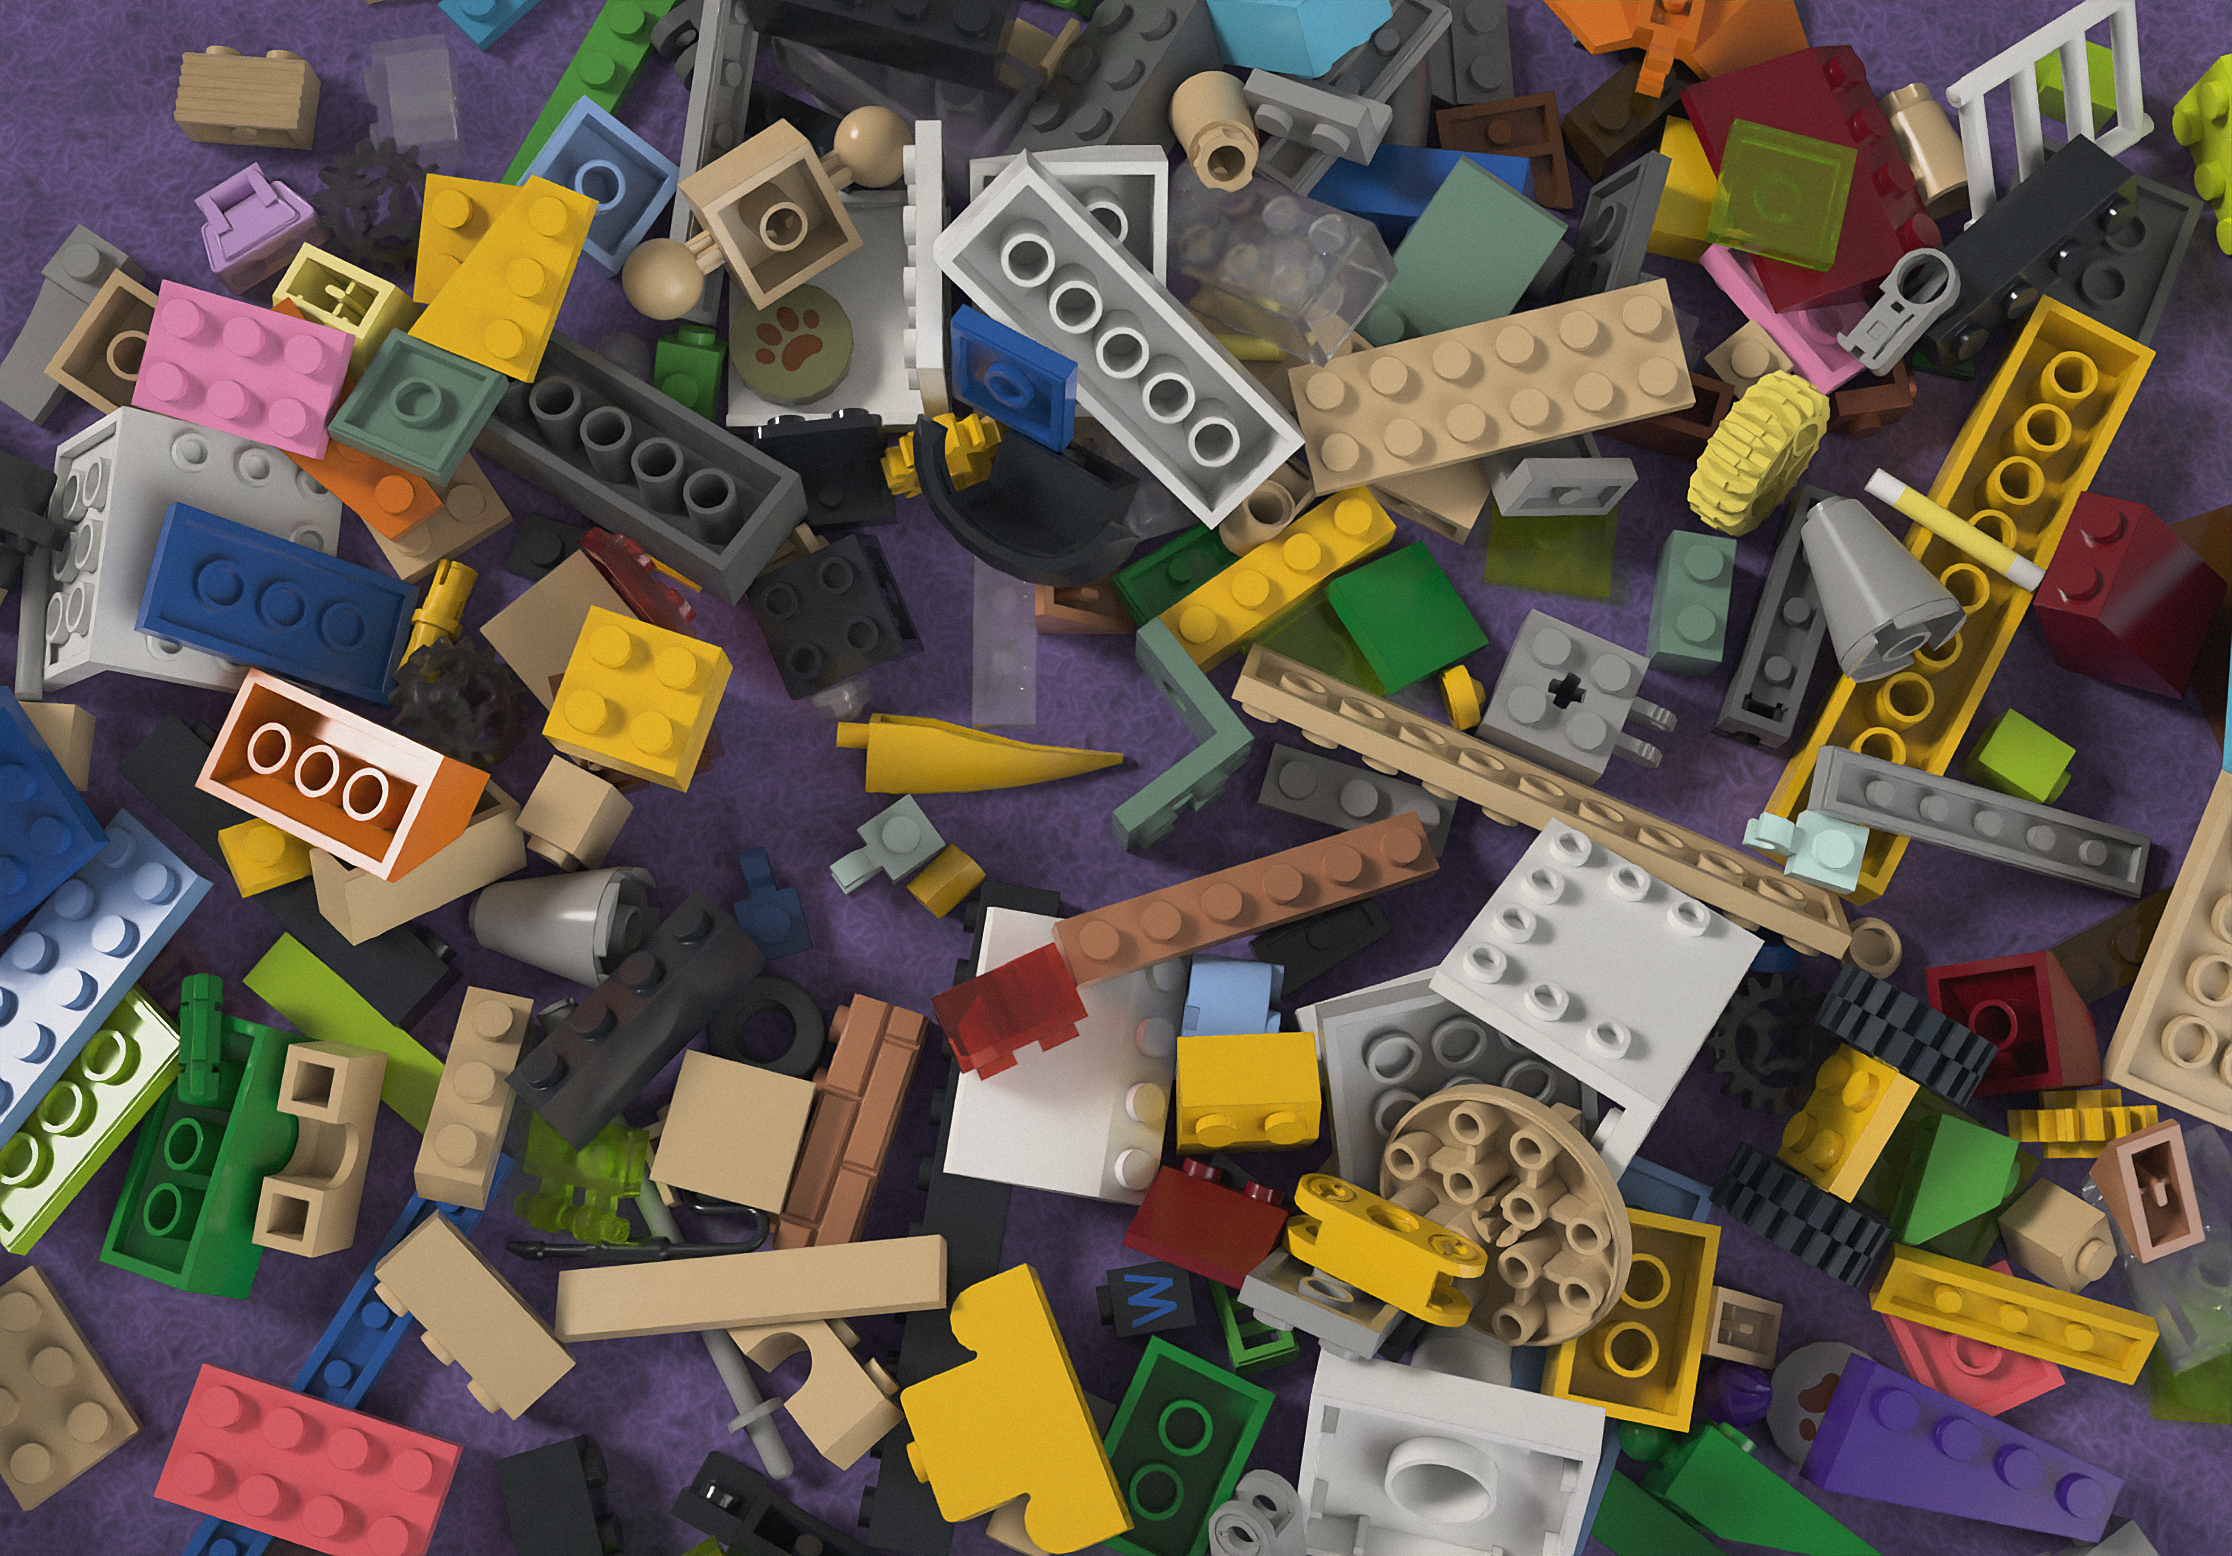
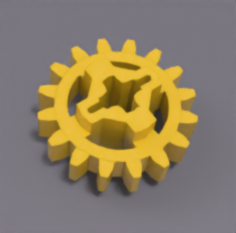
M954 412L933 417L932 420L948 428L945 439V458L956 491L988 479L1005 433L1012 428L990 416L979 420L977 414H971L964 418L955 417ZM914 431L908 432L905 437L898 439L900 446L887 448L885 450L886 457L880 459L888 488H891L893 495L904 493L905 498H911L922 493L914 466L912 439Z
M2121 1089L2038 1092L2039 1108L2006 1110L2008 1137L2020 1142H2042L2043 1158H2099L2108 1142L2158 1124L2157 1105L2122 1106Z

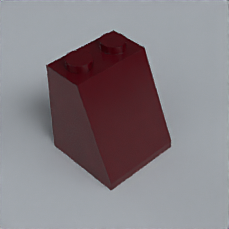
M2081 491L2033 605L2055 665L2071 672L2183 700L2227 593L2228 585L2146 504Z

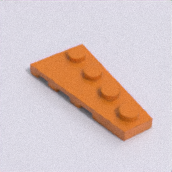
M289 297L270 309L309 321L297 304ZM347 372L336 414L356 385ZM331 435L324 460L314 459L278 448L394 543L446 507V504L428 480L334 441Z

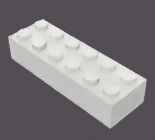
M1026 148L933 241V262L993 320L1078 363L1076 400L1211 530L1306 442L1297 419Z

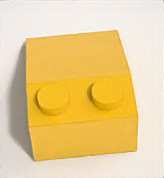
M1314 1032L1177 1037L1176 1156L1216 1154L1218 1151L1225 1154L1307 1150L1318 1139L1322 1101Z

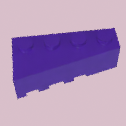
M1852 1352L1798 1474L1822 1490L2099 1543L2125 1482V1479Z

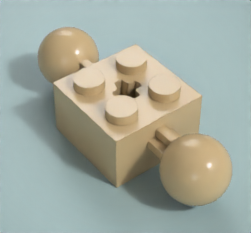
M865 106L858 108L848 114L840 123L835 134L834 150L818 158L810 141L783 118L678 183L680 191L702 227L703 232L684 244L672 239L657 238L645 241L637 246L627 257L622 271V284L627 299L637 311L649 318L656 320L679 318L688 313L699 301L703 291L704 276L723 265L740 292L758 311L762 310L864 245L837 192L853 182L866 187L879 188L890 185L904 175L903 147L904 145H914L912 133L907 123L897 113L885 107Z

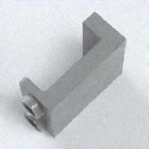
M1591 432L1480 458L1502 516L1607 515L1639 479L1630 458H1602Z

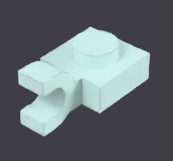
M908 794L857 829V834L865 844V847L849 853L830 866L833 872L831 875L845 895L851 893L882 870L893 885H895L946 849V844L912 796Z
M1808 810L1799 813L1796 826L1785 818L1763 812L1760 814L1759 820L1754 818L1748 820L1742 845L1788 857L1783 875L1785 877L1847 895L1855 891L1870 829Z

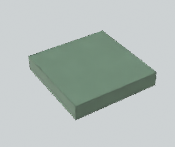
M393 327L327 430L334 441L442 487H446L510 385L506 375L502 372L410 336L406 332Z

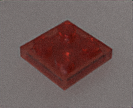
M595 526L576 541L578 546L642 622L697 640L702 639L689 624L697 617L695 611L673 587L669 589L661 580L654 582L649 573L656 568V565L632 537L627 539L620 531L611 535Z

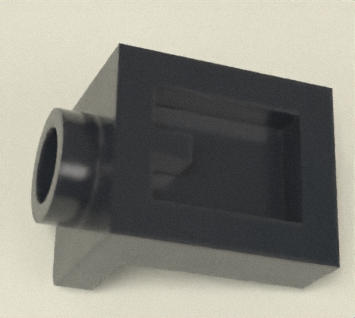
M717 1450L708 1453L692 1484L682 1488L669 1513L723 1544L730 1546L739 1527L765 1487L767 1488L768 1479Z

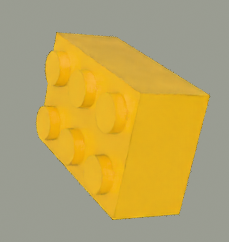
M1626 1207L1631 1228L1632 1261L1624 1291L1609 1313L1588 1332L1568 1342L1548 1346L1540 1394L1606 1408L1605 1416L1688 1433L1721 1226ZM1641 1407H1648V1408H1652V1409H1655V1410L1645 1409V1408H1641Z

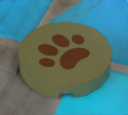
M804 283L760 311L747 300L735 314L729 334L731 360L744 385L764 401L779 404V402L786 404L795 403L796 406L813 404L833 393L848 375L853 360L854 341L852 327L840 303L820 287Z

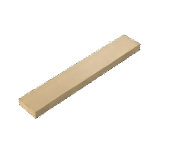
M938 1234L559 1271L554 1337L563 1343L946 1308L947 1241Z

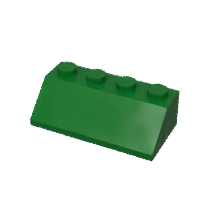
M182 1004L175 1022L179 1027L181 1012L188 1011V1006H183ZM223 1014L221 1065L214 1066V1073L221 1074L219 1098L216 1102L205 1105H192L180 1102L177 1097V1076L147 1111L99 1261L186 1292L248 1300L264 1248L262 1245L252 1243L263 1180L266 1176L280 1173L287 1166L292 1158L299 1136L297 1115L277 1111L289 1044L323 1040ZM185 1067L180 1073H185Z

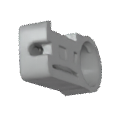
M1920 248L1908 252L1897 262L1892 273L1879 286L1884 296L1847 337L1841 332L1837 334L1838 343L1874 375H1886L1940 314L1953 306L1959 296L1961 286L1958 270L1946 254L1936 249ZM1927 262L1939 263V267L1926 285L1915 296L1906 300L1903 294V284L1908 273L1920 264ZM1948 278L1947 287L1943 294L1934 301L1926 303Z

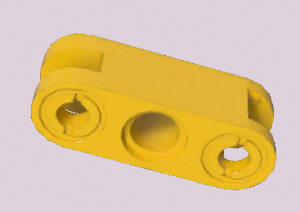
M1310 1173L1301 1177L1294 1200L1296 1205L1309 1215H1296L1290 1217L1286 1222L1281 1242L1282 1246L1290 1254L1429 1323L1444 1327H1460L1466 1324L1472 1305L1462 1291L1452 1287L1455 1276L1462 1278L1481 1276L1488 1261L1485 1250L1468 1238L1343 1179L1322 1173Z

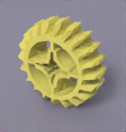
M1781 369L1763 376L1757 385L1748 387L1744 397L1740 401L1734 402L1730 413L1724 420H1720L1717 431L1713 437L1707 440L1708 446L1697 459L1698 468L1690 477V488L1688 490L1687 501L1690 502V510L1701 516L1700 520L1715 530L1719 529L1736 537L1757 529L1762 521L1770 518L1773 510L1779 504H1783L1789 491L1797 486L1798 479L1803 471L1809 467L1810 459L1819 449V441L1827 431V421L1830 418L1829 398L1819 392L1818 387L1798 375L1786 373Z

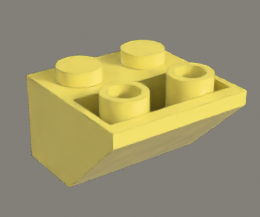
M304 242L272 295L273 307L289 297L297 304L310 322L356 335L347 368V373L355 384H357L393 327L408 333L425 311L422 306L413 302V299L396 285Z

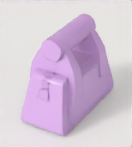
M257 162L194 200L209 221L203 225L201 232L211 270L233 295L245 292L293 262L304 242L317 247L330 238L331 232L310 203L281 181H274L270 184L269 179Z

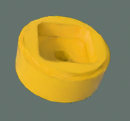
M1463 664L1441 670L1438 675L1439 688L1452 727L1461 731L1480 725V712L1486 701L1485 691L1481 682L1470 677Z

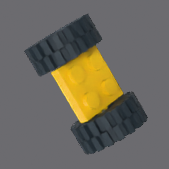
M1846 963L1812 1021L1873 1056L1874 1059L1842 1043L1836 1055H1832L1823 1063L1816 1077V1088L1803 1111L1795 1114L1786 1125L1782 1136V1146L1776 1155L1796 1170L1756 1147L1754 1148L1750 1144L1741 1141L1709 1195L1708 1200L1735 1220L1750 1227L1752 1231L1774 1242L1778 1247L1794 1254L1809 1265L1817 1267L1827 1275L1839 1279L1851 1287L1858 1288L1892 1229L1851 1202L1920 1087L1919 1084L1909 1078L1965 1107L1999 1049L1994 1044L1988 1042V1040L1960 1023L1951 1020L1934 1008L1923 1004L1907 993L1905 994L1871 974Z

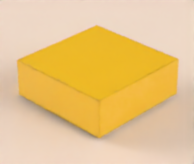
M951 844L905 887L926 909L939 919L943 918L985 879L986 874L970 856L954 844Z

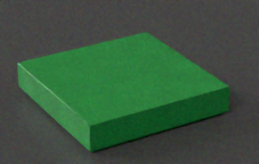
M1422 540L1336 578L1323 589L1324 595L1390 696L1477 654L1490 643Z

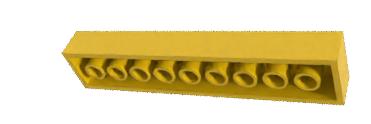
M2042 294L2017 320L1926 497L2046 571L2081 491H2087L2156 351ZM1913 521L1902 544L1960 601L1961 607L1967 616L1965 623L1944 645L1933 651L1927 641L1910 653L1915 663L1883 678L1855 683L1851 676L1847 679L1845 673L1838 666L1763 812L1785 818L1796 826L1799 813L1807 810L1820 746L1834 745L1943 776L2038 586L2032 592L2027 591L1921 524ZM1866 827L1870 831L1855 891L1847 895L1832 890L1829 891L1858 907L1881 897L1911 840L1910 838ZM1751 848L1786 867L1788 857Z

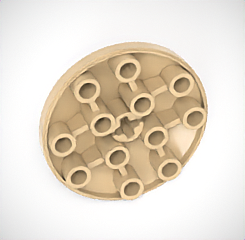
M1486 1084L1457 1085L1430 1095L1412 1108L1395 1126L1386 1143L1381 1161V1198L1468 1238L1486 1251L1488 1261L1481 1276L1476 1278L1455 1276L1452 1287L1462 1291L1472 1305L1466 1322L1467 1325L1510 1346H1551L1576 1339L1588 1332L1609 1313L1623 1293L1629 1277L1632 1261L1631 1228L1628 1213L1618 1186L1602 1158L1579 1132L1582 1111L1559 1102L1549 1108L1531 1097L1504 1087ZM1388 1180L1397 1187L1395 1193L1390 1192Z

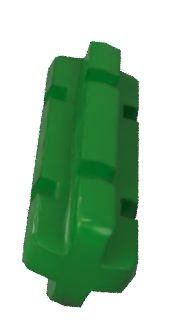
M199 973L185 977L182 982L181 1004L188 1006V1011L181 1012L178 1065L185 1067V1073L178 1074L177 1097L182 1103L205 1105L216 1102L220 1096L221 1074L214 1073V1066L221 1065L223 1013L216 1011V1006L223 1005L224 982L219 976Z

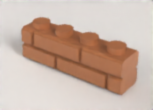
M856 993L850 1007L839 1005L828 1035V1042L837 1044V1048L830 1068L818 1067L812 1082L816 1083L817 1087L811 1106H815L816 1110L808 1132L804 1131L794 1166L795 1171L785 1198L782 1213L767 1212L770 1218V1233H773L769 1247L785 1250L860 1242L933 1023L930 1017Z

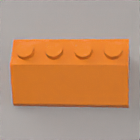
M250 667L195 787L386 881L395 883L463 835L491 774L307 689Z

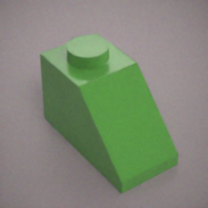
M1944 1113L1922 1117L1888 1226L1892 1231L1885 1242L1888 1244L1897 1242L1907 1246L1918 1245L2001 1205L2002 1198H2007L2012 1193L2019 1178L2020 1161L2014 1158L2020 1141Z

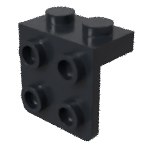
M845 408L833 412L831 418L806 421L804 417L799 415L776 416L769 419L767 425L758 426L753 429L756 449L801 476L809 512L799 525L806 523L812 533L898 524L895 495L892 494L891 488H888L880 461L881 458L886 457L885 450L889 448L881 415L869 414V411L863 408Z

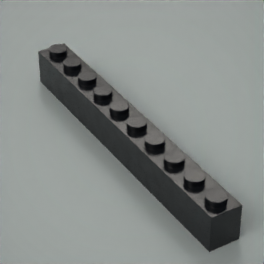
M984 879L981 896L969 895L963 933L974 934L970 959L958 958L952 996L963 998L959 1022L946 1023L940 1058L942 1061L951 1062L947 1088L935 1087L929 1117V1125L940 1127L935 1153L924 1151L918 1178L917 1190L928 1192L924 1218L912 1217L908 1237L940 1234L947 1241L946 1308L897 1312L894 1314V1323L904 1324L905 1328L901 1351H888L885 1369L900 1386V1389L892 1397L903 1411L900 1396L904 1389L976 1359L977 1352L963 1346L954 1335L950 1320L954 1302L961 1292L976 1283L998 1275L1013 1185L943 1172L987 908L999 907L1058 918L1061 905V892ZM904 1417L870 1449V1458L881 1460L877 1487L867 1485L864 1487L859 1510L858 1527L869 1528L866 1546L923 1556H949L955 1522H948L943 1518L930 1481L922 1484L913 1470L907 1451V1444L914 1442L915 1439L907 1417Z

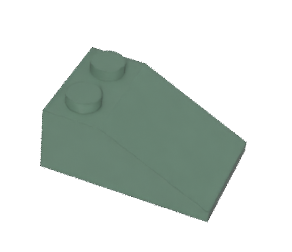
M1462 154L1364 295L1348 326L1374 346L1381 347L1508 316L1569 225Z

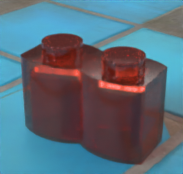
M1055 942L1038 948L929 999L932 1010L962 1075L976 1069L981 1081L1018 1065L1013 1052L1033 1042L1038 1041L1044 1053L1080 1036L1075 1023L1088 1017Z

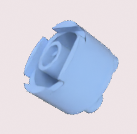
M1193 953L1191 955L1179 1037L1278 1033L1280 1012L1268 1009L1269 1003H1279L1284 965L1205 953V955ZM1177 1053L1173 1073L1174 1080L1177 1079Z

